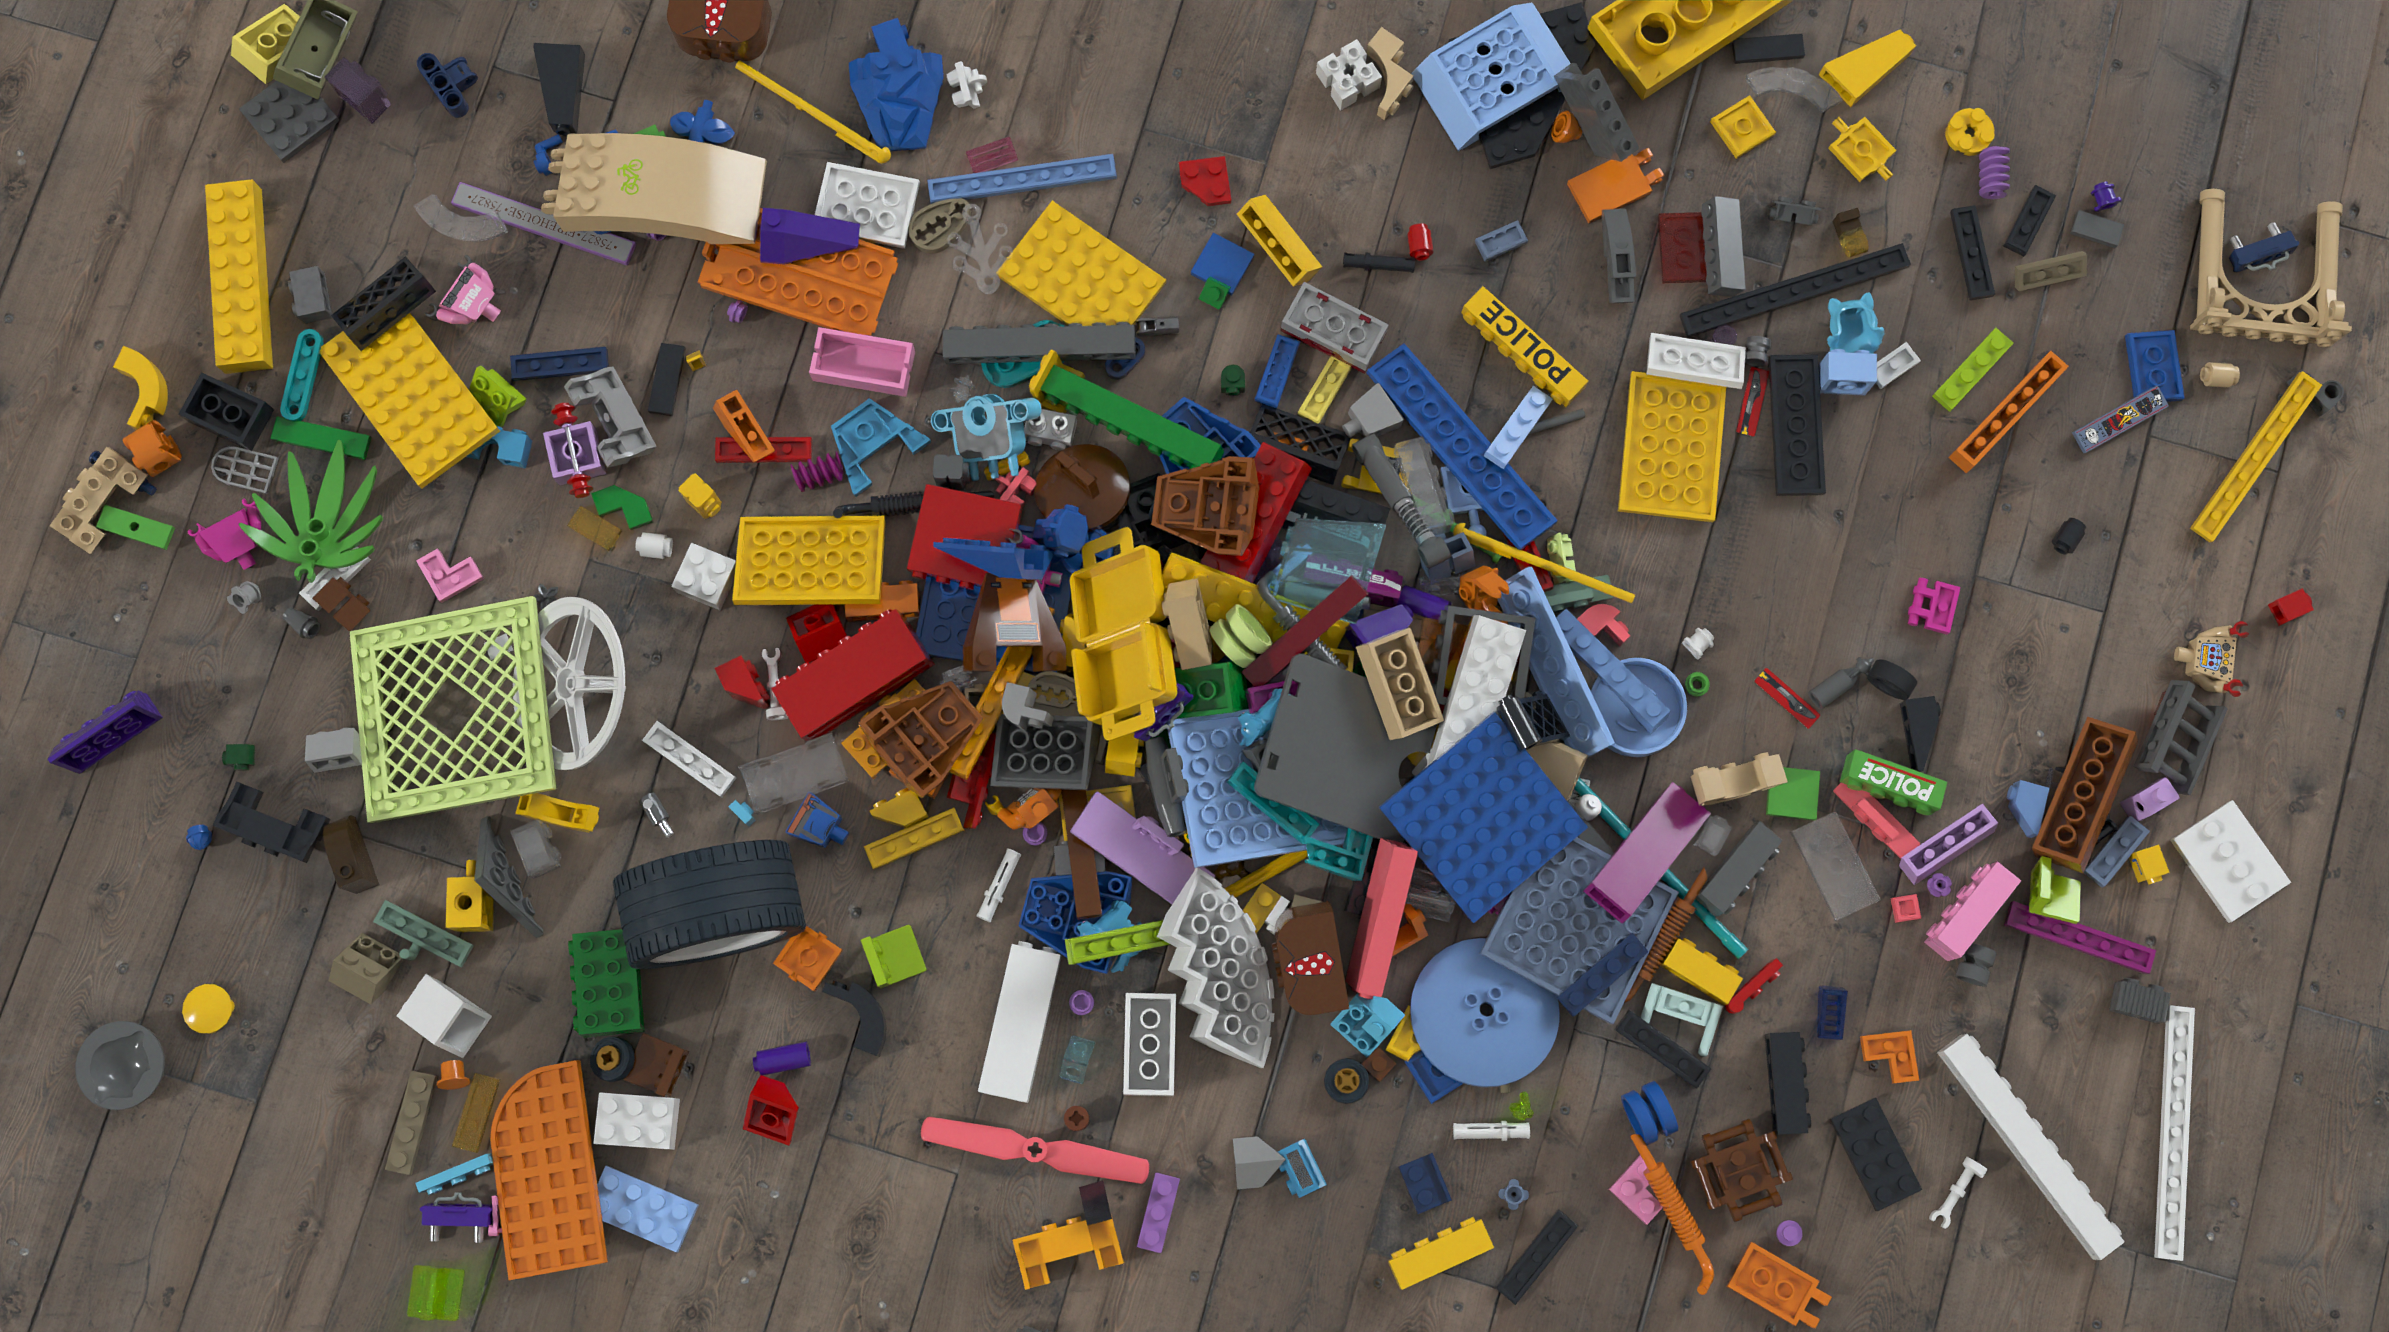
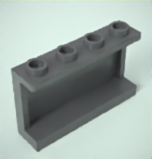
M1571 63L1554 75L1595 156L1622 162L1639 149L1600 69L1595 68L1588 74L1582 75L1577 63Z

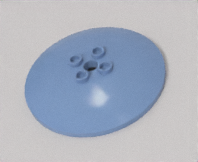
M1487 938L1464 940L1440 951L1427 963L1420 973L1410 1002V1018L1413 1033L1426 1058L1448 1077L1477 1087L1507 1085L1530 1074L1550 1052L1559 1027L1560 1011L1557 995L1479 954ZM1480 1005H1491L1493 1014L1488 1017L1483 1016L1480 1013Z

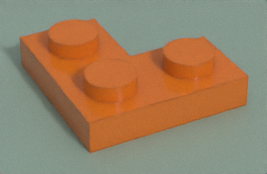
M1911 1030L1860 1036L1863 1061L1888 1059L1892 1084L1919 1081Z

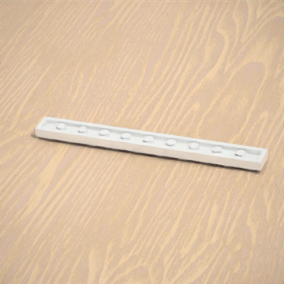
M2169 1005L2165 1026L2154 1258L2183 1261L2195 1008Z

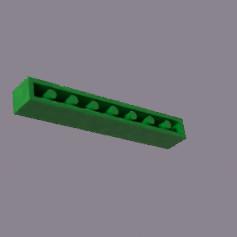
M1053 365L1040 388L1045 396L1044 399L1050 404L1057 406L1059 403L1065 406L1066 411L1075 416L1078 413L1086 416L1085 419L1091 424L1098 426L1100 423L1107 427V431L1116 436H1119L1121 433L1127 436V440L1134 445L1140 446V444L1148 447L1151 453L1157 456L1164 454L1169 457V461L1178 466L1184 464L1189 466L1190 469L1196 468L1204 463L1210 464L1220 461L1224 454L1220 444L1056 365Z

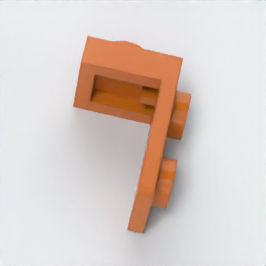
M1410 902L1405 904L1403 910L1408 923L1398 930L1392 956L1428 936L1423 924L1426 919L1419 908L1415 910Z

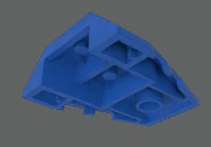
M1183 397L1162 415V417L1220 444L1224 450L1222 458L1229 456L1255 458L1261 446L1249 431L1235 426L1225 418L1211 413L1210 410L1186 397ZM1164 454L1159 456L1166 474L1190 469L1189 466L1184 464L1178 466L1169 461V457Z

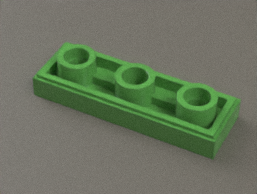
M108 505L104 506L96 526L98 529L167 550L175 527Z

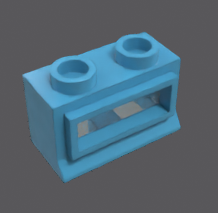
M1305 1138L1277 1151L1286 1159L1279 1169L1281 1172L1286 1171L1290 1179L1286 1181V1184L1292 1195L1297 1194L1298 1198L1327 1185Z

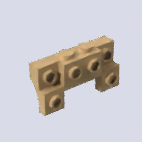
M106 447L95 464L89 470L84 468L79 474L77 480L80 482L76 488H70L64 495L63 500L65 503L62 506L63 508L50 527L69 538V541L92 554L106 535L91 524L118 486L135 495L145 478L148 477V474L139 470L134 464L110 447Z

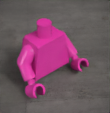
M244 498L242 499V504L247 511L243 508L208 528L197 523V533L190 529L188 530V534L195 538L203 554L225 563L236 558L243 570L256 564L249 550L258 545L243 532L239 523L259 530L262 527L260 512L255 502L253 501V503L248 504Z

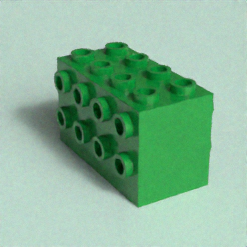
M623 930L572 934L573 940L568 941L569 955H572V958H574V965L570 966L571 981L574 980L576 990L572 991V1004L577 1008V1016H573L574 1031H577L583 1038L645 1032L641 970L629 966Z

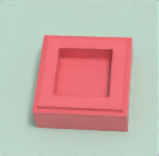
M1917 894L1891 898L1895 923L1921 919Z

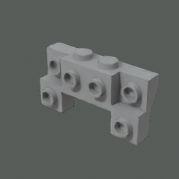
M613 366L603 368L589 375L571 378L566 383L564 388L574 406L591 404L609 439L602 440L597 446L607 468L626 464L631 458L651 454L657 447Z

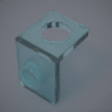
M1074 1035L1071 1036L1062 1061L1059 1077L1083 1084L1095 1042ZM1075 1068L1080 1074L1077 1076L1071 1075L1066 1069Z

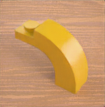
M123 346L113 368L121 374L135 379L138 383L139 399L127 422L130 427L137 430L152 421L154 413L164 415L168 401V390L162 373L151 361L139 352Z
M534 793L520 796L515 814L589 833L593 832V828L598 822L599 808Z

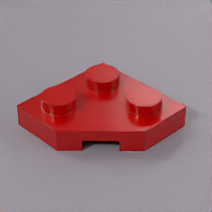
M1225 156L1179 162L1181 186L1183 189L1193 193L1207 206L1231 204Z

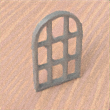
M226 447L215 454L212 459L211 469L213 475L228 486L232 485L267 494L279 458L243 449L242 447ZM229 450H236L234 457L222 454ZM240 451L256 455L254 462L240 459ZM259 457L274 459L272 467L259 464ZM217 459L230 460L232 462L230 470L216 467ZM236 463L250 465L252 467L250 474L236 472L234 470ZM256 467L270 470L268 479L257 477L254 474ZM216 470L225 472L228 475L227 480L221 479L217 475ZM232 475L245 477L247 480L246 486L230 482ZM252 479L265 482V489L261 490L250 487Z

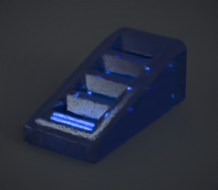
M1819 986L1818 1038L1843 1040L1848 994L1846 989L1842 987ZM1828 995L1838 996V999H1828ZM1827 1005L1837 1006V1010H1829ZM1826 1016H1837V1020L1825 1019ZM1825 1025L1837 1026V1031L1825 1030Z

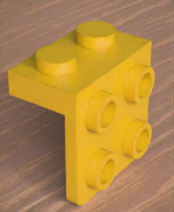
M1051 349L1048 355L1045 354L1040 363L1041 368L1037 375L1032 377L1029 388L1033 398L1040 402L1041 408L1066 414L1065 406L1059 403L1055 406L1047 402L1040 388L1053 365L1083 379L1085 375L1083 372L1062 364L1057 352Z

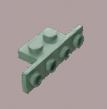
M1608 575L1593 577L1611 585ZM1576 581L1553 585V590L1544 593L1553 613L1562 612L1565 608L1573 606L1574 609L1588 606V603L1613 598L1609 594Z

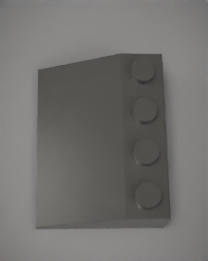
M1001 714L997 723L990 786L1087 790L1098 751L1100 725L1087 720L1086 716L1052 715L1054 719L1051 727L1043 725L1042 728H1036L1027 725L1025 731L1009 721L1004 714Z

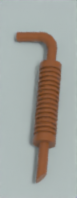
M1705 867L1701 870L1684 899L1676 898L1674 902L1676 905H1672V911L1669 910L1670 914H1667V919L1664 920L1665 922L1662 924L1625 1002L1630 1001L1635 996L1645 979L1651 982L1654 977L1652 974L1657 972L1655 969H1659L1658 964L1661 965L1660 961L1665 960L1663 956L1666 957L1667 954L1665 953L1670 952L1668 948L1673 947L1671 944H1675L1674 939H1678L1677 935L1680 936L1679 931H1683L1681 929L1682 926L1685 928L1686 925L1684 923H1688L1687 918L1690 919L1689 915H1693L1696 908L1692 906V903L1707 881Z

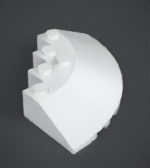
M1196 868L1166 913L1157 935L1158 938L1177 947L1168 971L1187 980L1179 1004L1198 1014L1190 1038L1212 1049L1259 1068H1264L1272 1037H1269L1271 1022H1274V1013H1272L1274 987L1273 980L1269 977L1266 963L1268 958L1265 949L1261 947L1251 918L1242 911L1237 903L1238 900L1233 895L1230 896L1222 887V884L1200 868Z

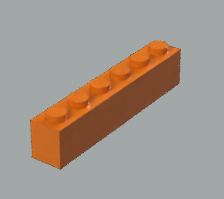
M2052 351L2046 354L1948 458L1965 473L1969 472L2069 366Z

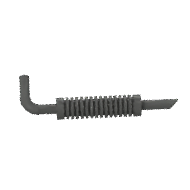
M1269 571L1258 581V592L1262 599L1275 611L1276 615L1273 617V620L1277 624L1280 622L1279 626L1284 627L1283 631H1288L1301 620L1299 619L1300 615L1296 616L1297 612L1292 611L1293 607L1290 604L1283 607L1272 595L1268 585L1276 578V574L1274 571ZM1320 637L1303 650V653L1307 652L1306 655H1310V657L1342 669L1347 668L1342 662L1339 663V658L1336 660L1337 656H1333L1332 651L1329 652V647L1326 649L1327 645H1323L1322 640L1319 641Z

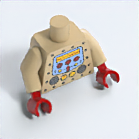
M2240 621L2233 628L2231 625L2214 627L2199 633L2195 639L2189 642L2188 648L2177 647L2175 649L2174 660L2186 662V675L2192 677L2193 681L2205 691L2217 693L2229 691L2232 696L2239 697L2241 695L2240 691L2232 690L2235 686L2243 687L2240 680L2233 679L2237 640L2233 635L2236 634L2241 638L2247 637L2249 635L2248 632L2239 633L2238 630L2241 626H2248V624Z

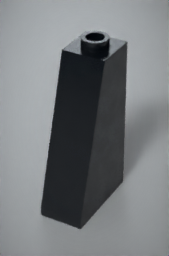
M534 43L533 48L549 125L559 135L577 134L585 53L581 45Z

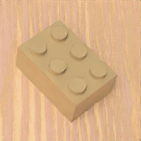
M1198 578L1168 584L1167 593H1164L1162 608L1164 616H1169L1170 625H1168L1169 637L1175 640L1176 647L1173 648L1175 661L1180 662L1182 670L1211 665L1214 646Z

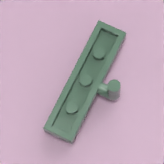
M387 900L384 901L373 921L413 942L409 950L402 949L399 953L400 957L406 960H415L421 948H424L459 967H463L474 947L473 944Z

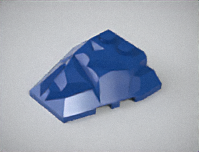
M919 49L868 53L865 58H857L849 62L850 85L867 121L876 146L881 149L886 146L890 151L925 149L933 123V114L939 100L940 87L944 81L942 55L931 52L921 53Z

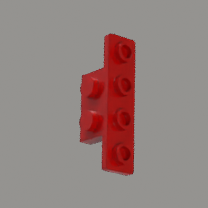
M991 733L983 748L982 755L977 759L967 780L957 775H952L947 798L969 804L963 828L976 829L982 819L981 807L988 796L987 784L992 776L996 733Z

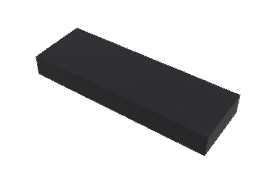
M1802 33L1738 38L1732 41L1734 64L1803 59L1805 57Z
M2034 185L2003 247L2024 257L2056 195Z
M661 343L648 406L649 413L673 416L686 351L685 346Z

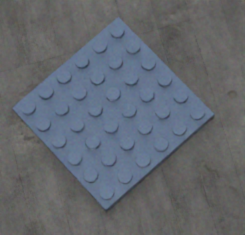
M1576 837L1510 892L1479 954L1558 996L1630 933H1633L1644 947L1650 951L1678 891L1658 881L1634 913L1624 923H1620L1583 892L1611 855ZM1648 953L1583 1008V1010L1609 1024H1614Z

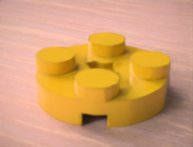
M1962 109L1956 112L1948 122L1945 131L1946 140L1955 151L1959 150L1967 156L1978 155L1994 139V125L1983 109ZM1967 127L1975 131L1974 137H1971L1970 134H1965Z

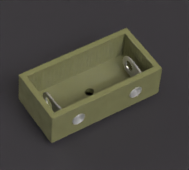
M308 0L275 67L273 79L318 100L351 32L358 11L335 0ZM311 48H316L317 52H313Z

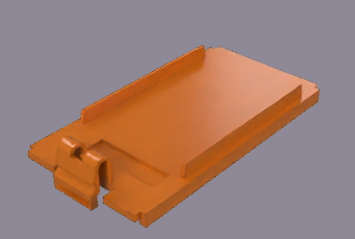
M760 208L755 244L705 243L702 255L708 261L705 260L698 279L701 288L828 329L872 336V333L876 331L880 309L892 275H895L898 267V258L894 257V250L863 240H859L858 248L843 252L822 254L811 259L804 258L785 265L761 263L760 230L763 208Z

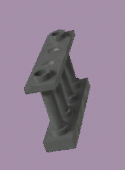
M2171 680L2133 767L2144 772L2158 773L2160 771L2174 781L2172 786L2177 794L2191 795L2228 708L2211 705L2205 707L2191 697L2195 688L2193 683L2190 681ZM2186 706L2202 716L2197 728L2182 719ZM2177 727L2192 737L2187 750L2172 740ZM2168 749L2183 759L2178 772L2163 762Z

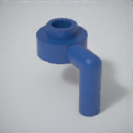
M559 134L535 145L537 160L533 162L539 174L544 173L545 176L553 174L548 169L551 161L546 150L563 143Z

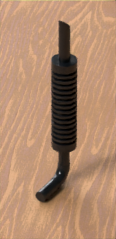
M919 491V494L914 492L913 495L912 492H909V495L907 493H904V495L900 493V496L898 494H895V496L890 494V497L888 495H885V497L880 495V498L879 496H871L870 503L847 504L836 507L833 511V516L840 518L845 515L872 512V516H886V514L887 516H890V514L895 516V513L897 515H900V513L905 515V512L906 514H909V512L914 514V511L919 513L924 493L922 494L921 491ZM992 491L969 492L971 494L994 498V493Z

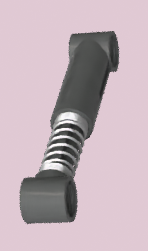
M1372 433L1353 443L1352 449L1361 465L1365 466L1392 510L1399 513L1402 521L1406 523L1405 526L1412 533V537L1416 538L1415 541L1419 546L1417 548L1424 565L1430 569L1451 558L1450 551L1444 540L1430 532L1431 529L1426 527L1427 523H1423L1424 518H1420V513L1416 512L1417 508L1413 507L1412 495L1385 455L1377 436Z

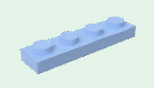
M1532 386L1487 449L1484 457L1504 469L1550 405L1553 398Z

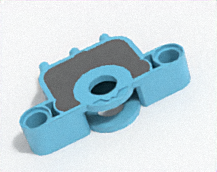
M986 394L970 398L963 407L935 411L931 416V424L938 432L952 431L956 455H961L964 462L969 463L972 481L979 480L977 461L988 460L991 478L995 479L999 477L997 459L1008 458L1011 476H1018L1017 455H1020L1026 446L1023 421L1038 418L1041 414V404L1035 398L1004 401L996 394Z

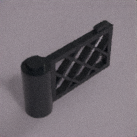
M1542 691L1534 692L1532 694L1533 697L1519 699L1518 696L1512 697V695H1508L1498 701L1500 705L1496 709L1520 752L1535 746L1562 741L1570 737L1548 695L1543 694Z

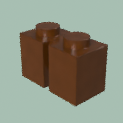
M333 576L312 599L330 613L346 596L350 599L333 615V618L350 632L370 612V608L367 607L370 602L360 593L357 596L349 591L351 585L341 576L338 579Z

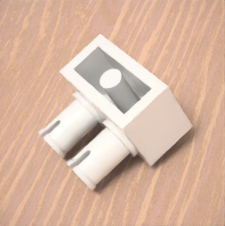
M1041 409V414L1038 418L1028 420L1025 423L1024 431L1027 443L1034 446H1041L1042 444L1051 445V448L1055 450H1062L1072 446L1077 424L1076 416Z

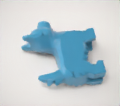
M1275 688L1271 698L1257 713L1251 714L1246 711L1238 716V720L1242 725L1241 734L1244 737L1240 742L1241 746L1244 744L1249 746L1268 730H1271L1282 689Z
M1114 900L1111 908L1095 924L1088 921L1078 924L1077 928L1080 936L1134 926L1131 920L1127 919L1132 908L1123 901ZM1142 950L1118 955L1116 962L1111 968V972L1114 973L1119 970L1122 972L1124 967L1128 966L1130 957L1137 955Z

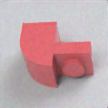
M1594 605L1577 618L1594 636L1604 630L1619 647L1630 637L1626 625L1621 621L1617 622L1615 620L1620 611L1611 605Z

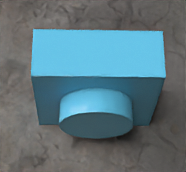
M735 800L728 806L748 827L756 821L752 816L754 811L745 802L740 804Z

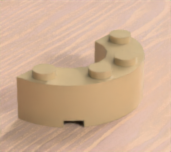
M1768 752L1754 756V761L1736 766L1735 762L1721 766V770L1715 767L1708 768L1707 766L1694 769L1691 780L1699 806L1741 798L1759 790L1764 791L1787 783L1779 754L1769 756Z

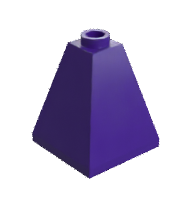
M1401 604L1352 622L1345 627L1346 632L1344 636L1357 652V646L1392 632L1408 628L1413 621L1412 617L1414 614L1407 605L1403 606Z

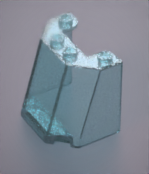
M1296 518L1294 527H1288L1285 537L1286 541L1283 542L1280 555L1284 557L1278 575L1273 574L1269 588L1274 589L1272 595L1280 602L1311 611L1351 575L1367 591L1386 525L1380 523ZM1364 598L1339 620L1356 624Z

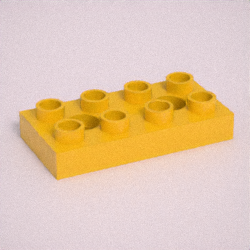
M1616 0L1591 17L1588 30L1643 101L1793 0ZM1646 25L1653 28L1662 27L1668 34V40L1659 44L1649 42L1642 35L1641 29Z

